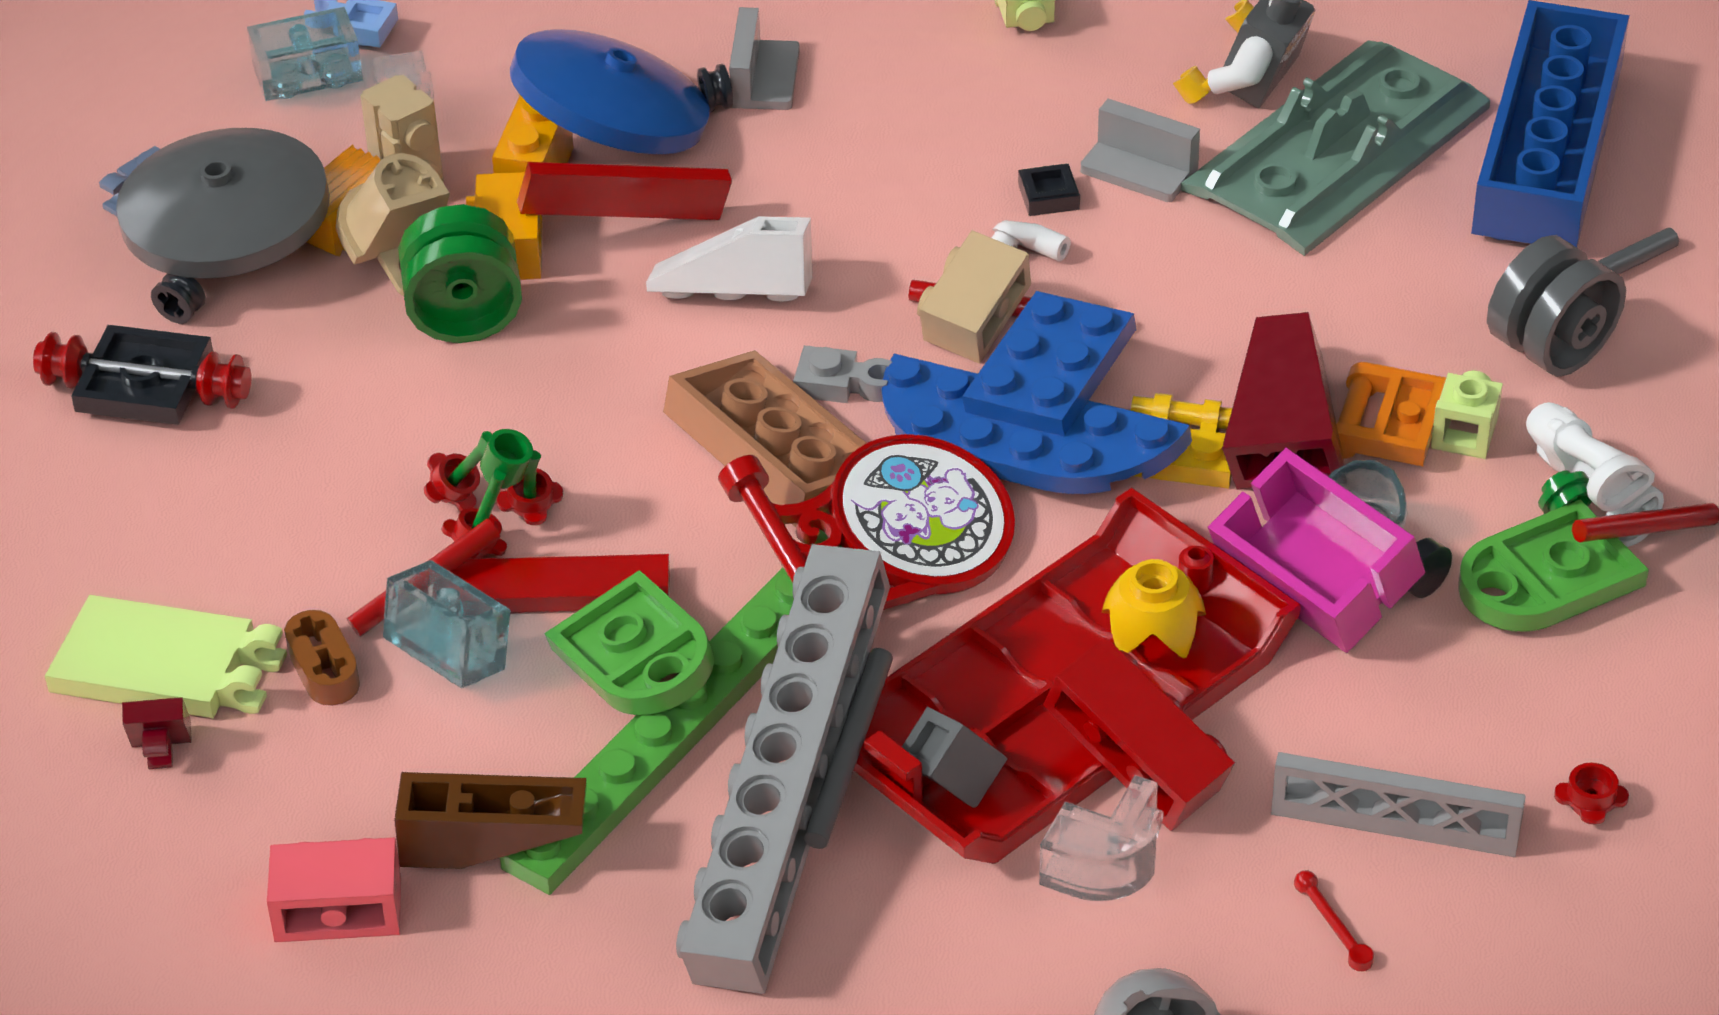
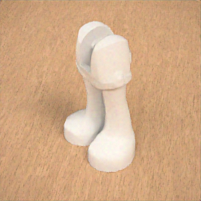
M1547 402L1538 405L1531 411L1527 417L1526 427L1528 433L1537 444V453L1550 467L1558 472L1568 470L1571 473L1576 471L1585 472L1589 477L1586 488L1588 497L1602 511H1607L1606 516L1663 508V493L1651 485L1654 482L1655 473L1637 457L1630 456L1593 438L1590 426L1567 407ZM1649 534L1619 537V539L1626 547H1630L1644 540Z

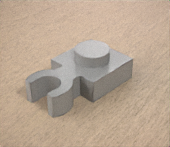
M804 345L793 382L814 400L848 403L850 393H857L866 400L883 402L882 387L887 386L888 380H883L886 367L892 361L874 358L865 362H857V351Z

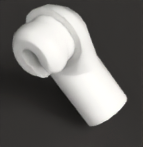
M1009 220L998 223L993 228L995 233L991 237L1015 248L1019 244L1059 262L1066 257L1071 245L1069 237L1042 225Z

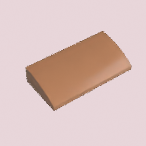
M756 350L669 376L663 413L724 466L744 455L757 456L769 476V482L764 491L772 503L778 505L799 503L819 495L834 481L845 459L856 449L866 444L865 441Z

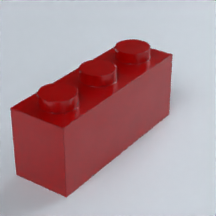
M1107 637L1099 641L1056 676L1043 704L1170 831H1173L1220 791L1235 764L1227 755L1224 746L1218 739L1204 733L1184 713L1182 706L1176 698L1167 692H1162L1141 671L1137 661L1129 653L1119 650Z

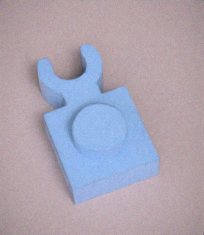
M314 0L315 11L305 10L304 12L306 29L311 32L324 33L333 30L334 40L379 48L398 21L397 4L381 0H348L346 4L339 3L337 0Z

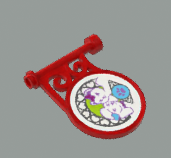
M901 434L870 441L856 449L845 459L834 481L826 490L809 500L799 503L778 505L770 501L764 491L769 482V476L755 455H744L732 460L718 475V481L729 500L732 502L744 501L792 583L797 568L805 567L811 545L817 541L820 533L819 529L826 533L828 539L816 545L835 547L841 545L844 548L880 551L889 585L893 586L889 589L883 610L930 595L956 593L977 586L992 576L1000 567L1014 536L1015 515L1008 492L997 475L972 453L950 442L934 437ZM797 523L795 533L802 543L792 538L785 524Z

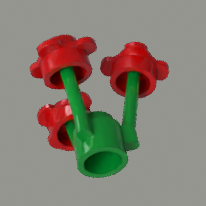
M500 429L493 434L489 431H484L478 445L468 456L457 453L446 456L440 452L432 454L427 460L430 478L429 482L424 486V494L433 503L441 501L450 503L461 511L456 521L447 519L441 527L444 535L456 541L487 518L501 534L502 524L498 518L491 514L496 500L497 506L501 511H512L523 517L527 524L540 525L546 521L549 508L554 503H559L563 499V488L559 483L552 482L550 476L545 471L537 468L541 454L533 450L532 443L524 434L512 429ZM480 462L481 471L489 485L478 509L473 508L477 503L473 492L480 483V472L476 466ZM498 538L470 559H482L486 554L502 556L506 552L507 543Z

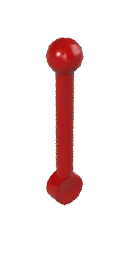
M1302 870L1297 873L1294 878L1295 889L1309 896L1349 951V966L1356 971L1363 972L1369 970L1373 965V950L1365 944H1358L1318 889L1317 876L1309 870Z

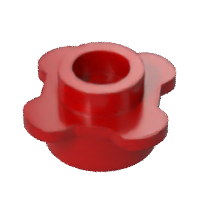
M1589 762L1576 766L1570 773L1568 783H1559L1555 787L1554 797L1558 803L1571 806L1583 822L1596 825L1603 823L1606 814L1613 808L1626 806L1629 792L1624 786L1619 785L1618 777L1612 769L1600 763Z

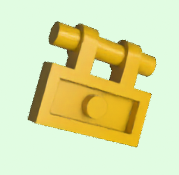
M1155 393L1154 398L1133 395L1130 411L1188 425L1200 426L1199 430L1190 429L1192 442L1187 449L1169 466L1149 478L1229 489L1232 475L1222 450L1226 433L1218 431L1219 429L1227 430L1232 408L1222 407V401L1205 399L1204 404L1174 401L1173 395ZM1142 473L1136 474L1134 476L1142 477Z

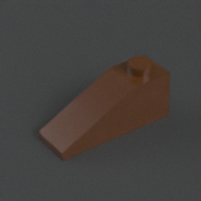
M401 772L394 818L400 867L463 869L580 835L583 831L587 778Z

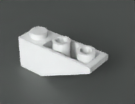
M758 216L657 263L646 281L647 292H662L664 297L672 299L687 298L694 293H714L716 298L722 300H737L745 297L746 294L767 295L769 300L779 302L797 299L798 296H805L813 278L811 218Z

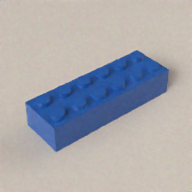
M1528 0L1477 183L1471 234L1532 244L1541 237L1558 235L1575 247L1578 246L1623 64L1630 15Z

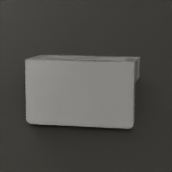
M739 7L729 66L733 93L732 108L789 110L792 107L800 52L799 42L760 40L759 8Z
M1108 98L1099 108L1098 142L1081 161L1080 172L1165 202H1172L1181 191V183L1198 170L1200 128Z

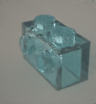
M345 6L247 27L253 68L265 101L292 98L302 93L326 88H339L346 84L363 81L358 40Z
M432 560L387 578L383 638L461 689L505 670L510 621L509 608Z

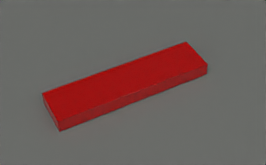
M528 162L517 204L520 214L720 220L732 184V178L728 169Z
M669 554L469 559L438 581L436 597L438 615L579 611L639 570L669 596Z

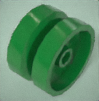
M465 204L443 206L419 216L404 231L398 247L406 314L418 330L436 340L452 343L483 340L500 332L516 317L522 302L521 282L514 237L502 218L485 208Z

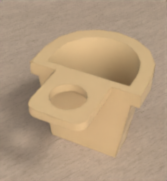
M391 154L381 159L365 183L351 189L340 203L335 228L341 244L354 265L377 258L397 292L404 296L402 276L398 266L400 262L398 247L404 231L419 216L436 208L447 206L450 193L438 173L428 162L410 154Z

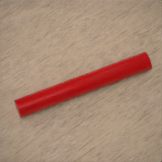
M1704 503L1578 519L1572 525V534L1574 539L1581 543L1712 526L1719 522V508L1714 503Z
M488 518L346 618L355 633L361 637L501 536L497 528Z

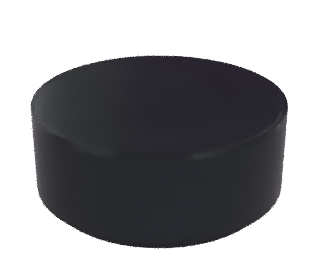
M1424 538L1416 542L1425 574L1408 592L1418 598H1425L1434 593L1444 582L1451 568L1452 553L1450 549L1433 538Z

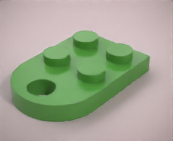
M1580 499L1489 536L1474 544L1462 559L1458 590L1465 607L1481 621L1504 630L1535 631L1550 627L1645 587L1649 569L1619 538L1581 543L1574 539L1572 525L1575 520L1597 517ZM1485 588H1497L1504 591L1506 594L1501 596H1491L1485 594L1481 590Z
M640 570L544 633L552 651L614 709L631 715L660 713L682 704L704 686L714 666V652L703 627ZM679 673L675 678L669 681L659 682L662 678H664L667 675Z

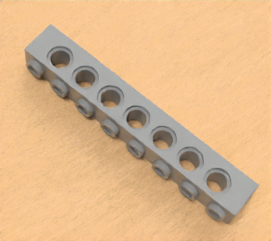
M812 544L805 567H798L795 572L792 607L789 615H783L778 624V650L773 664H766L762 673V699L757 713H751L746 722L744 736L746 748L741 763H735L730 771L727 807L724 815H718L713 823L711 832V846L713 850L707 867H701L696 875L694 884L695 905L690 920H684L678 931L676 942L677 955L683 959L692 984L765 994L810 848L804 841V835L868 660L890 589L880 551ZM757 862V863H755V864L752 865V866L744 867V866H746V865H748V864H750V863ZM740 915L734 920L726 921L730 917Z

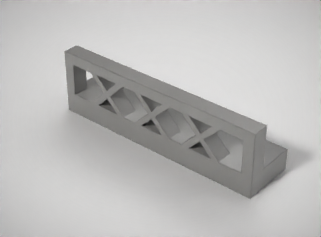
M1278 752L1275 764L1271 815L1516 857L1526 796L1525 794Z

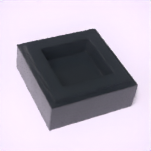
M1069 163L1018 170V185L1029 216L1080 210V194Z

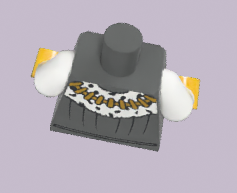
M1248 0L1239 1L1234 6L1237 12L1225 18L1238 34L1224 66L1210 70L1208 78H1205L1195 65L1183 72L1180 76L1181 79L1175 81L1173 85L1189 104L1199 101L1210 91L1214 94L1230 92L1249 104L1260 108L1299 57L1316 11L1314 6L1305 0H1259L1255 7Z

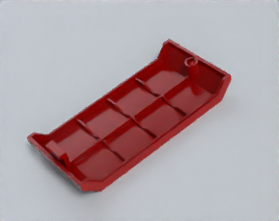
M1131 487L1115 498V503L1095 535L887 676L854 772L964 859L996 864L1115 777L1043 704L1059 673L1103 638L1107 637L1115 645L1111 633L1110 614L1102 613V609L1109 590L1120 575L1142 561L1159 559L1176 566L1184 572L1201 595L1206 615L1197 616L1194 639L1186 658L1177 655L1154 634L1150 635L1129 652L1139 664L1141 671L1162 692H1167L1176 698L1182 706L1184 713L1191 720L1270 664L1299 617L1300 604ZM927 707L963 724L1008 758L977 807H970L939 784L922 776V762L902 748Z

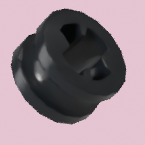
M716 65L714 71H707L705 67L699 68L697 70L698 88L707 100L709 111L713 112L717 105H722L724 109L732 108V86L725 65Z
M167 273L163 277L162 282H159L151 290V300L157 311L174 323H187L194 315V311H198L205 304L206 296L204 289L195 278Z

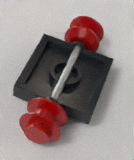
M107 325L94 352L88 353L87 347L80 335H73L67 344H62L59 334L50 332L44 341L37 343L33 354L34 371L40 374L44 385L51 386L57 377L61 376L65 386L74 389L71 397L75 412L179 425L196 389L204 405L211 406L217 396H222L225 399L226 406L234 409L240 399L248 397L252 381L251 369L244 366L241 355L235 354L228 364H222L219 354L213 351L211 337Z

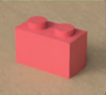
M395 837L270 845L267 906L274 942L400 935L401 872Z

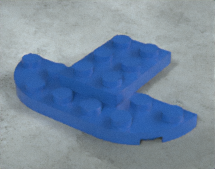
M1036 291L978 374L894 353L890 359L892 363L886 367L883 380H888L887 386L882 387L884 409L895 429L896 435H923L950 442L979 458L999 479L1045 491L1065 494L1101 493L1111 491L1110 482L1125 480L1139 473H1142V478L1145 480L1174 462L1192 442L1190 425L1089 401L1136 331L1134 313Z

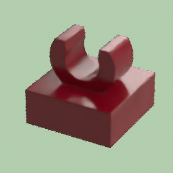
M183 697L122 702L123 727L131 747H142L144 758L147 757L148 769L173 767L172 744L192 743L191 719Z

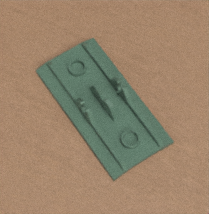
M1368 40L1314 81L1306 77L1303 81L1305 89L1300 90L1293 87L1284 105L1181 183V191L1207 200L1211 198L1275 232L1278 238L1305 256L1490 108V99L1470 83L1390 44Z

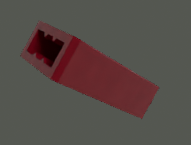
M1309 312L1261 316L1255 319L1222 446L1236 490L1252 488L1251 482L1285 448L1335 482L1345 481L1347 472L1324 361Z

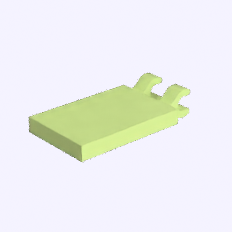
M89 595L46 672L45 679L50 693L120 704L122 702L183 697L189 715L214 718L220 706L255 714L259 713L267 697L266 691L256 689L262 677V670L267 672L279 671L287 656L286 649L276 648L283 631L282 628L272 624H261L253 629L252 619Z

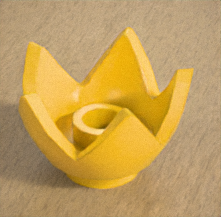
M1159 559L1142 561L1120 575L1109 590L1102 609V613L1110 614L1111 633L1115 646L1119 650L1129 653L1150 635L1154 634L1182 658L1187 657L1196 630L1197 616L1206 615L1201 595L1191 579L1176 566Z

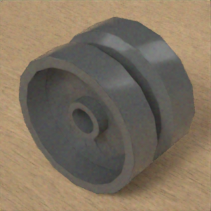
M1558 235L1541 237L1523 249L1509 264L1497 282L1488 304L1487 324L1490 333L1519 352H1525L1527 359L1556 377L1572 374L1586 365L1602 349L1615 330L1625 305L1627 290L1624 279L1595 259H1588L1585 252Z

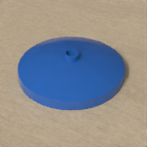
M554 29L539 31L526 36L519 42L511 62V81L521 97L530 106L562 128L605 146L643 154L683 152L692 148L700 141L709 120L710 111L707 100L688 77L657 56L614 38L577 30Z

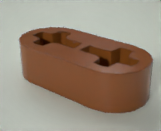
M321 610L302 611L292 616L284 628L288 654L308 695L313 701L322 705L333 706L351 700L358 693L360 687L355 656L336 620L330 614ZM314 636L318 642L321 641V645L313 647L309 637ZM331 668L336 678L330 679L322 670Z

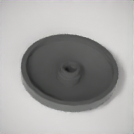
M226 128L207 131L180 139L146 158L132 171L124 182L118 195L116 210L125 244L133 255L146 265L161 272L181 277L220 278L258 270L285 258L300 248L315 234L324 221L329 207L330 193L322 162L313 150L303 142L272 130Z

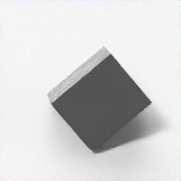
M929 707L926 708L902 748L922 762V776L939 784L972 808L978 806L1008 759L963 724Z

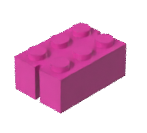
M1287 448L1251 482L1262 516L1267 521L1263 527L1251 496L1243 491L1208 526L1214 545L1300 604L1298 619L1346 654L1382 618L1379 605L1382 603L1391 609L1425 574L1413 535Z

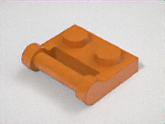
M1358 362L1352 365L1346 379L1348 393L1338 423L1336 424L1343 458H1351L1357 453L1423 467L1432 440L1435 407L1437 400L1440 399L1446 377L1368 362ZM1376 392L1384 393L1385 395L1374 428L1360 426L1369 397L1373 396Z

